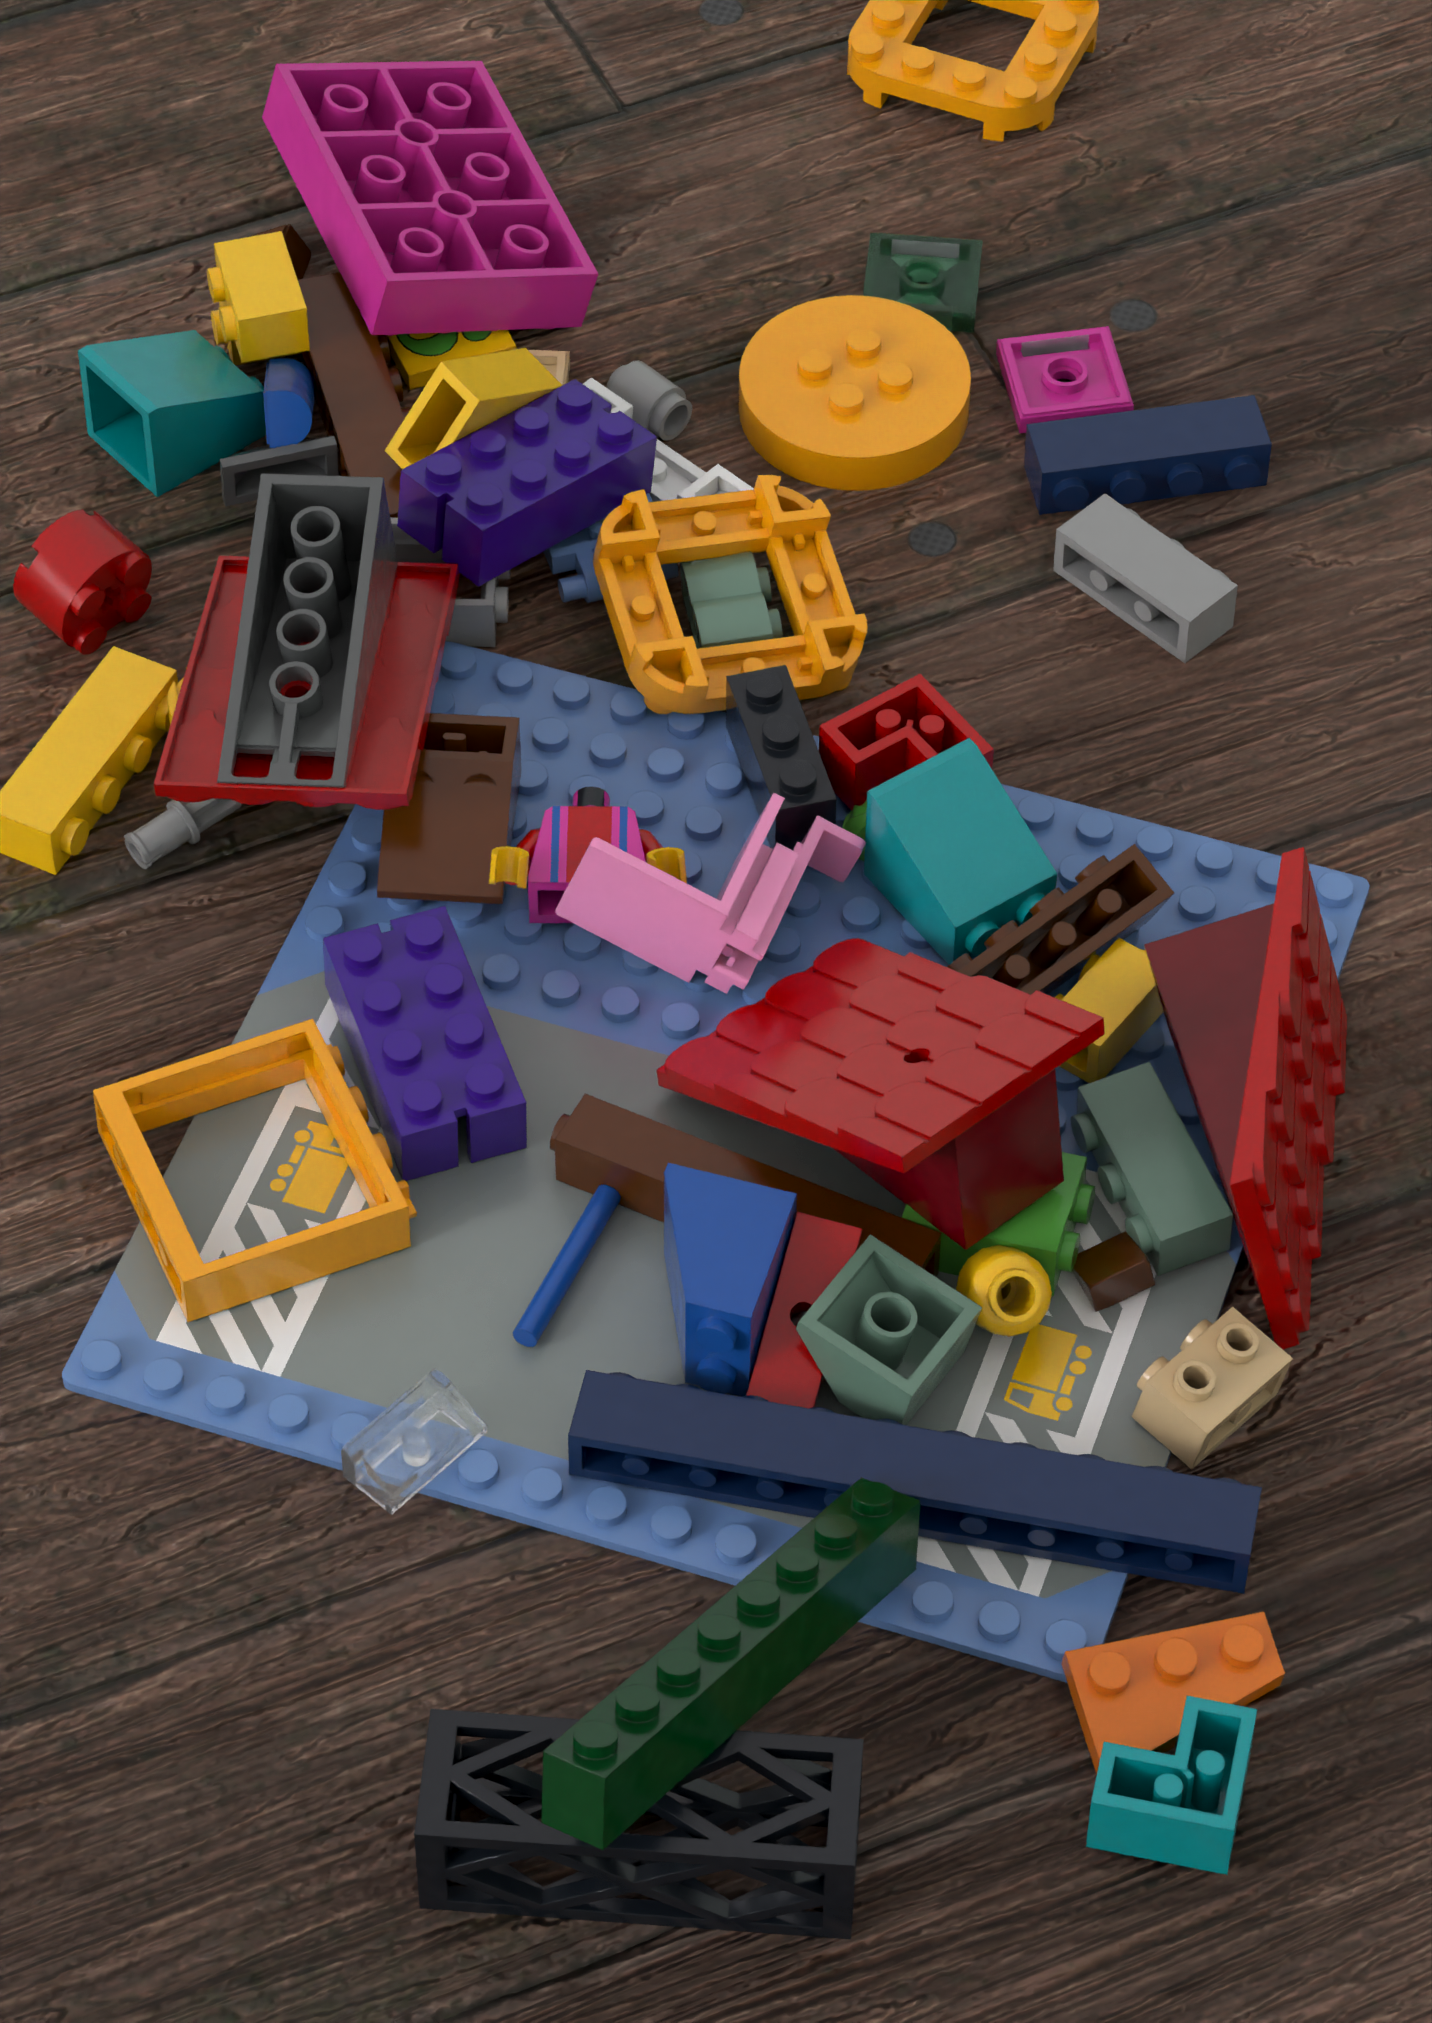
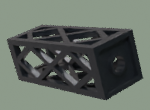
M430 1709L414 1831L420 1909L851 1939L864 1739L737 1730L677 1783L670 1792L668 1791L644 1813L645 1815H658L676 1826L677 1829L661 1836L623 1832L604 1850H601L540 1822L538 1819L542 1818L543 1776L514 1765L518 1761L544 1751L580 1719ZM461 1736L483 1738L461 1744ZM740 1761L776 1785L737 1793L700 1777ZM811 1761L833 1762L832 1770ZM462 1802H470L490 1815V1817L476 1823L460 1822ZM737 1826L743 1829V1831L734 1835L725 1832ZM808 1826L828 1827L826 1848L811 1847L793 1836L792 1833ZM541 1856L579 1872L543 1887L507 1863ZM730 1869L764 1882L767 1885L729 1900L695 1877ZM452 1881H454V1882L460 1883V1884L465 1885V1886H468V1887L451 1886V1885H452ZM636 1892L654 1900L615 1897ZM823 1906V1912L802 1911Z

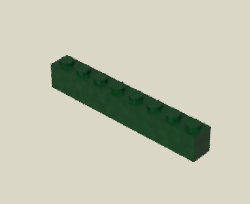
M862 1477L543 1751L542 1823L604 1850L916 1570L920 1500L892 1490L886 1484L872 1482Z

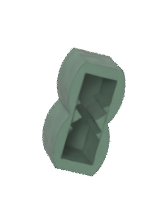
M751 551L717 558L680 562L683 603L697 649L783 637L778 609H768L766 604L772 601L767 567L757 568Z

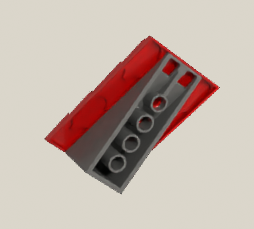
M261 473L249 557H218L153 785L156 796L189 803L202 802L214 798L232 799L238 803L248 805H261L273 801H291L308 807H327L343 803L358 804L367 809L375 810L409 806L413 795L420 754L424 748L446 637L449 636L460 574L458 564L398 562L383 477Z

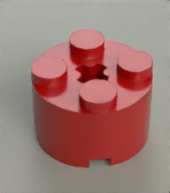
M83 509L75 510L52 523L32 544L38 555L28 569L21 563L14 578L13 590L15 598L68 646L75 648L83 655L96 651L104 642L107 631L122 620L128 623L137 621L147 611L152 600L151 595L146 592L152 573V563L149 556L96 511H94V515L90 516Z

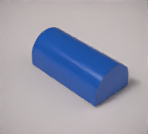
M270 359L266 366L263 397L267 444H270V448L298 444L307 436L311 429L315 382L310 370L304 364L294 359Z

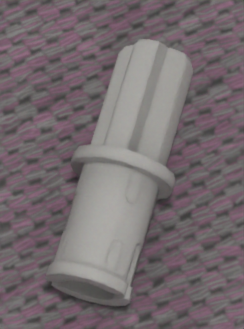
M212 798L202 802L190 803L171 800L167 803V810L135 831L124 835L125 845L135 862L141 868L148 869L154 862L184 843L196 844L199 842L201 832L239 809L242 804L232 799Z

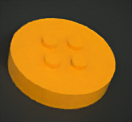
M846 295L820 298L794 306L778 314L763 325L751 338L742 355L739 369L740 422L748 441L757 453L776 469L800 481L829 489L851 491L893 487L929 473L943 463L961 442L969 418L970 366L965 351L954 335L943 324L921 310L880 297Z

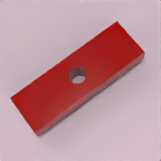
M797 1212L746 1396H758L769 1402L803 1408L815 1407L823 1374L802 1341L791 1319L800 1311H808L855 1254L862 1237V1228Z

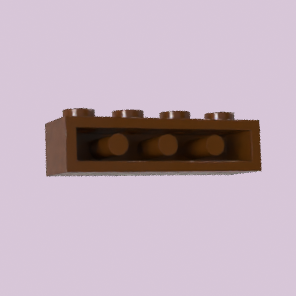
M1133 844L1110 862L1105 855L1094 860L1075 877L1078 885L1065 894L1059 887L1048 893L1029 910L1033 917L1022 925L1018 926L1014 920L1006 923L984 942L987 950L976 958L972 959L968 953H965L947 967L970 977L977 975L989 977L1030 995L1036 990L1048 995L1080 972L1092 956L1096 954L1102 956L1118 937L1124 940L1146 924L1170 899L1174 891L1139 848Z

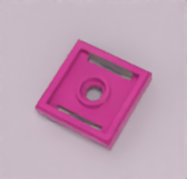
M1109 326L997 339L996 356L1019 434L1026 433L1027 424L1134 410V404ZM1059 379H1068V380H1071L1072 382H1060V381H1057V380H1059Z

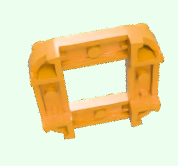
M870 0L852 27L848 38L847 75H850L853 81L863 90L864 102L881 109L889 95H893L982 121L983 139L1004 142V131L1022 130L1034 125L1043 131L1054 120L1055 102L1085 51L1093 53L1095 50L1099 2L1098 0H967L1035 20L1005 71L932 51L924 47L911 45L934 8L943 10L948 0Z
M758 475L754 490L648 502L645 489L637 490L624 495L622 504L608 514L601 525L593 554V567L628 676L635 688L644 696V702L651 711L658 714H669L672 712L700 714L726 710V676L786 665L799 700L826 696L835 691L843 690L850 684L867 634V619L865 613L855 614L826 531L831 515L821 499L813 503L802 494L787 487L779 486L781 476ZM749 551L752 553L766 551L794 636L697 649L693 636L684 637L661 565L717 558Z

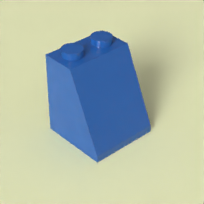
M668 1163L664 1172V1258L685 1383L700 1386L706 1391L723 1394L729 1393L743 1397L747 1395L795 1222L797 1193Z

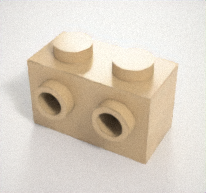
M1231 1307L1213 1324L1207 1319L1199 1322L1180 1346L1181 1352L1170 1361L1164 1356L1159 1357L1147 1368L1137 1383V1387L1142 1393L1132 1418L1191 1470L1277 1395L1293 1360L1289 1354L1234 1307Z

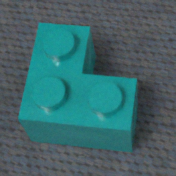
M1187 1696L1175 1755L1104 1742L1091 1800L1086 1847L1227 1875L1251 1754L1257 1709Z

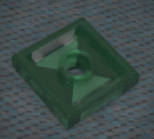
M870 232L863 296L894 300L914 307L936 319L949 331L974 332L983 240ZM916 282H927L929 284H916Z

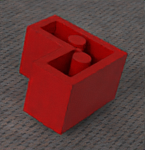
M921 674L819 725V753L834 793L851 811L855 805L860 806L867 800V791L968 738L978 746L992 770L994 749Z

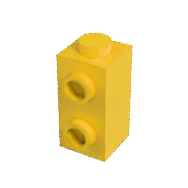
M1118 937L1102 956L1096 954L1087 961L1079 975L1078 982L1065 996L1062 994L1055 996L1059 1000L1104 1017L1105 1031L1102 1037L1059 1067L1088 1083L1105 1078L1163 1013L1146 950L1139 949Z

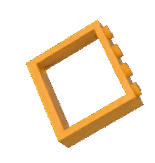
M313 1018L93 1090L98 1132L187 1322L411 1247L409 1219L416 1217L417 1211L410 1200L409 1185L405 1180L396 1182L390 1171L393 1169V1162L384 1136L381 1132L371 1133L367 1125L369 1122L368 1110L360 1089L356 1085L348 1088L343 1078L345 1076V1067L338 1046L326 1045ZM305 1079L370 1208L204 1264L142 1132Z

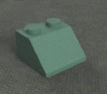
M869 1235L799 1320L796 1330L839 1403L862 1418L872 1420L891 1419L907 1425L965 1352L982 1307L874 1236Z

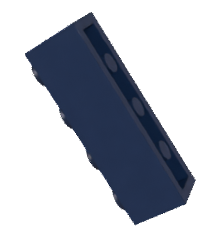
M1255 395L1027 424L1024 468L1038 513L1043 515L1084 509L1103 494H1107L1120 504H1130L1265 486L1268 479L1272 443Z

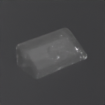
M434 1368L342 1447L343 1477L392 1515L487 1433V1425L448 1377L437 1368Z

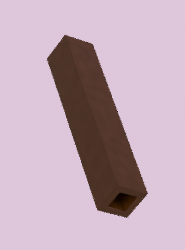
M586 1093L572 1114H563L553 1129L550 1149L555 1151L556 1180L591 1194L595 1193L599 1185L611 1186L621 1196L618 1205L663 1223L664 1172L667 1164L672 1163L797 1193L796 1215L797 1212L862 1228L859 1247L869 1235H872L933 1276L937 1277L939 1274L940 1232Z

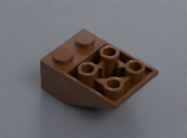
M430 713L424 748L420 754L413 795L409 806L387 809L383 813L377 898L503 904L506 883L502 881L497 882L496 885L489 884L491 851L496 847H511L522 771L520 718Z

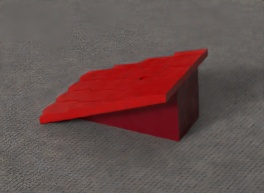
M1304 847L1282 853L1273 904L1144 944L1167 1026L1265 1307L1274 1342L1283 1350L1300 1345V1333L1308 1331L1310 1326L1312 1259L1321 1257L1324 1165L1331 1164L1334 1160L1336 1095L1345 1093L1347 1014L1343 999L1341 998V991Z
M852 938L836 943L824 950L814 960L813 966L804 972L794 973L777 981L765 993V998L756 1004L747 1005L729 1013L719 1022L716 1030L708 1036L691 1040L677 1048L668 1056L665 1064L658 1068L656 1072L658 1085L833 1148L903 1203L908 1204L920 1216L963 1249L967 1250L1064 1181L1055 1068L1105 1034L1104 1017L1037 990L1030 995L986 976L977 975L970 977L911 952L902 956L866 940Z

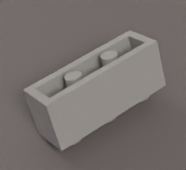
M1103 494L1056 529L1053 571L1183 663L1188 662L1233 627L1238 585L1232 582L1223 572L1213 569L1187 551L1180 542L1167 537L1141 519L1135 511L1125 508L1107 494Z

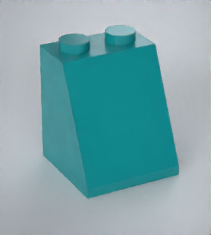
M196 330L90 344L78 350L88 435L156 497L163 495L220 462V459L236 453L266 435L264 386L257 378L253 376L248 377L231 362L224 349L210 344Z
M970 738L867 791L864 875L949 965L965 953H968L971 958L987 950L984 942L993 933L1011 920H1014L1018 926L1033 917L1029 910L1044 896L1056 889V870L980 749Z

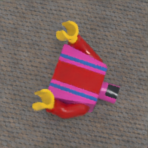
M584 787L574 793L572 806H552L545 810L541 828L530 830L516 847L502 846L492 849L489 884L496 885L497 882L504 881L506 884L517 885V888L525 889L528 881L529 923H572L558 916L555 910L593 838H600L687 883L685 853L680 848H664L650 831L639 829L635 811L628 806H610V798L605 790L598 787Z

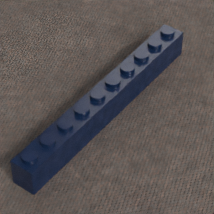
M586 1370L568 1433L569 1475L811 1518H815L862 1477L872 1482L886 1484L892 1490L920 1500L919 1537L1242 1594L1245 1593L1262 1487L1242 1484L1230 1478L1212 1479L1173 1472L1161 1466L1143 1467L1108 1461L1093 1454L1074 1455L1039 1449L1023 1442L1005 1443L970 1437L960 1431L949 1430L941 1432L907 1426L891 1419L872 1420L838 1414L822 1407L803 1408L769 1402L758 1396L748 1395L740 1397L705 1391L690 1384L671 1385L636 1379L629 1374L621 1372L608 1374Z

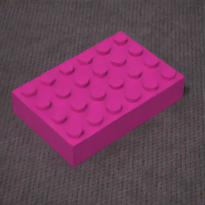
M482 61L276 64L262 119L371 335L393 336L416 333L445 334L467 331L582 327L598 272Z

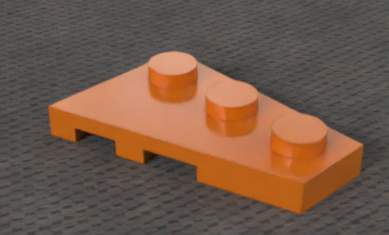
M1264 1612L1065 1651L1061 1663L1096 1775L1104 1742L1165 1753L1172 1749L1179 1737L1187 1696L1246 1706L1279 1687L1285 1675Z

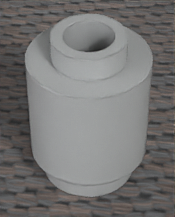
M637 360L620 366L612 373L607 382L606 388L633 406L632 419L657 436V438L660 437L665 441L674 439L684 430L691 418L692 404L686 399L684 390L642 361Z

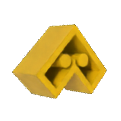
M282 231L214 243L216 267L207 268V280L213 303L219 302L220 307L219 310L211 311V323L216 344H227L232 363L234 365H242L310 351L307 307Z

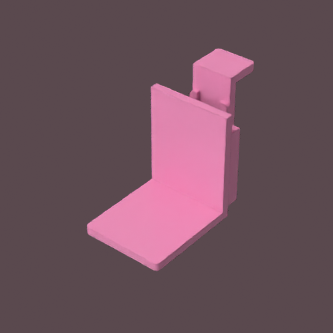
M773 793L734 861L717 898L595 837L588 846L555 913L688 983L691 981L696 970L707 975L704 983L727 994L732 984L743 990L747 986L758 961L763 959L807 865L839 882H844L860 857L866 842L859 836L817 815L802 842L797 841L793 850L778 842L773 849L764 845L763 842L785 799Z

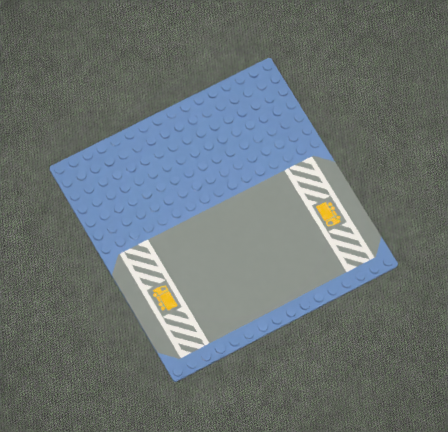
M451 641L445 642L439 679L435 685L430 713L520 718L522 771L511 847H516L530 830L541 828L545 810L552 806H572L573 795L577 790L584 787H598L608 793L610 806H628L634 810L639 829L650 831L664 848L674 847L682 849L685 853L687 884L717 898L734 861L759 819L726 728V712L715 711L700 714L672 712L669 714H658L646 706L644 696L637 689ZM813 735L819 751V736ZM1002 784L1056 870V888L1059 887L1064 894L1078 885L1075 877L1100 856L1105 855L1110 862L1133 844L1144 854L1174 891V894L1146 924L1124 939L1139 949L1145 950L1144 944L1273 904L1275 901L1282 856ZM835 794L837 798L836 825L843 828L844 819L851 810ZM355 804L231 1045L313 1018L326 1045L338 1046L345 1067V1076L343 1078L348 1088L356 1085L360 1089L369 1115L367 1125L371 1133L381 1132L385 1138L325 985L323 938L377 923L382 933L390 931V920L445 906L526 1100L527 1148L471 1163L467 1154L466 1115L458 1117L459 1167L406 1181L409 1185L410 1200L417 1211V1216L409 1219L411 1247L187 1322L141 1222H139L62 1371L63 1384L67 1390L736 1586L814 1518L569 1475L568 1433L586 1370L608 1374L621 1372L629 1374L636 1379L671 1385L689 1384L685 1383L664 1258V1223L617 1205L536 1346L526 1347L517 1342L513 1337L516 1325L593 1196L591 1193L556 1180L555 1151L550 1149L553 1129L563 1114H572L586 1093L902 1217L906 1204L833 1148L658 1085L656 1070L665 1064L668 1056L677 1048L691 1040L708 1036L716 1030L719 1022L729 1013L741 1007L756 1004L765 998V993L777 981L794 973L804 972L813 966V962L819 954L844 940L859 938L902 956L911 952L945 967L949 964L864 875V861L857 860L844 882H839L807 865L763 959L758 961L747 986L743 990L732 984L728 993L725 994L704 983L707 975L696 970L691 981L688 983L574 923H529L528 881L525 889L517 888V885L506 884L503 904L377 898L384 810L367 809ZM766 837L763 844L770 847ZM1308 863L1337 979L1339 980L1368 897L1369 882L1357 875ZM1081 971L1048 995L1055 997L1058 994H1062L1065 996L1078 982ZM1163 1012L1106 1077L1150 1061L1229 1206ZM1058 1066L1055 1068L1062 1152L1087 1157L1085 1184L1095 1186V1198L1089 1222L1087 1225L1076 1222L1074 1229L1075 1233H1080L1078 1253L1126 1231L1125 1219L1127 1217L1119 1202L1110 1204L1106 1199L1098 1179L1097 1170L1099 1165L1091 1151L1083 1153L1073 1135L1070 1119L1071 1116L1077 1114L1078 1087L1088 1084V1082ZM305 1079L195 1115L163 1176L204 1264L370 1208ZM391 1153L393 1169L390 1171L396 1182L402 1179ZM1234 1218L1230 1250L1157 1276L1150 1263L1155 1285L1113 1306L1095 1312L1073 1272L1061 1271L1054 1296H1051L1047 1313L1042 1321L1027 1333L1008 1337L992 1334L975 1325L965 1352L912 1417L907 1426L941 1432L954 1430L963 1432L970 1437L1005 1443L1023 1442L1039 1449L1074 1455L1093 1454L1108 1461L1143 1467L1161 1466L1166 1468L1172 1452L1132 1418L1142 1393L1137 1387V1383L1147 1368L1159 1357L1164 1356L1170 1361L1181 1352L1180 1346L1199 1322L1207 1319L1213 1324L1219 1319L1244 1249ZM939 1272L937 1278L956 1290L958 1276ZM800 1311L792 1317L791 1321L796 1327L807 1311ZM823 1376L815 1407L827 1408L838 1414L861 1417L839 1403ZM918 1536L916 1570L858 1622L1067 1683L1061 1665L1065 1651L1105 1643L1129 1573Z

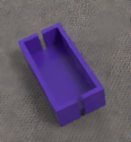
M574 379L402 469L397 527L432 553L442 549V560L447 564H458L459 573L479 587L607 517L611 511L622 504L624 495L645 489L646 494L651 493L657 436L623 412L611 413L612 405Z
M441 906L390 920V931L383 933L377 923L324 937L325 985L401 1179L408 1181L459 1167L457 1118L465 1115L467 1154L471 1163L527 1148L526 1100L446 907Z

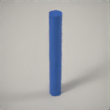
M599 1185L513 1331V1337L520 1344L526 1347H534L538 1343L621 1200L620 1194L613 1187L608 1185Z

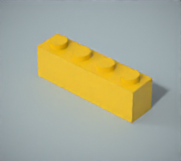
M112 647L0 790L1 854L57 875L71 855L76 856L82 851L87 842L89 831L103 813L108 814L114 809L122 788L135 772L139 773L146 767L151 757L152 749L164 733L169 731L170 720L167 696L173 681H175V685L178 683L177 670L118 647Z

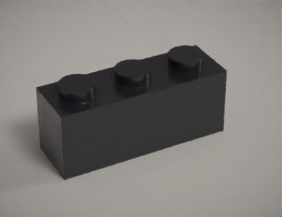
M786 665L726 676V728L759 817L773 793L785 798L766 836L770 848L773 849L778 842L793 850L797 841L802 842L817 815L836 825L837 798Z

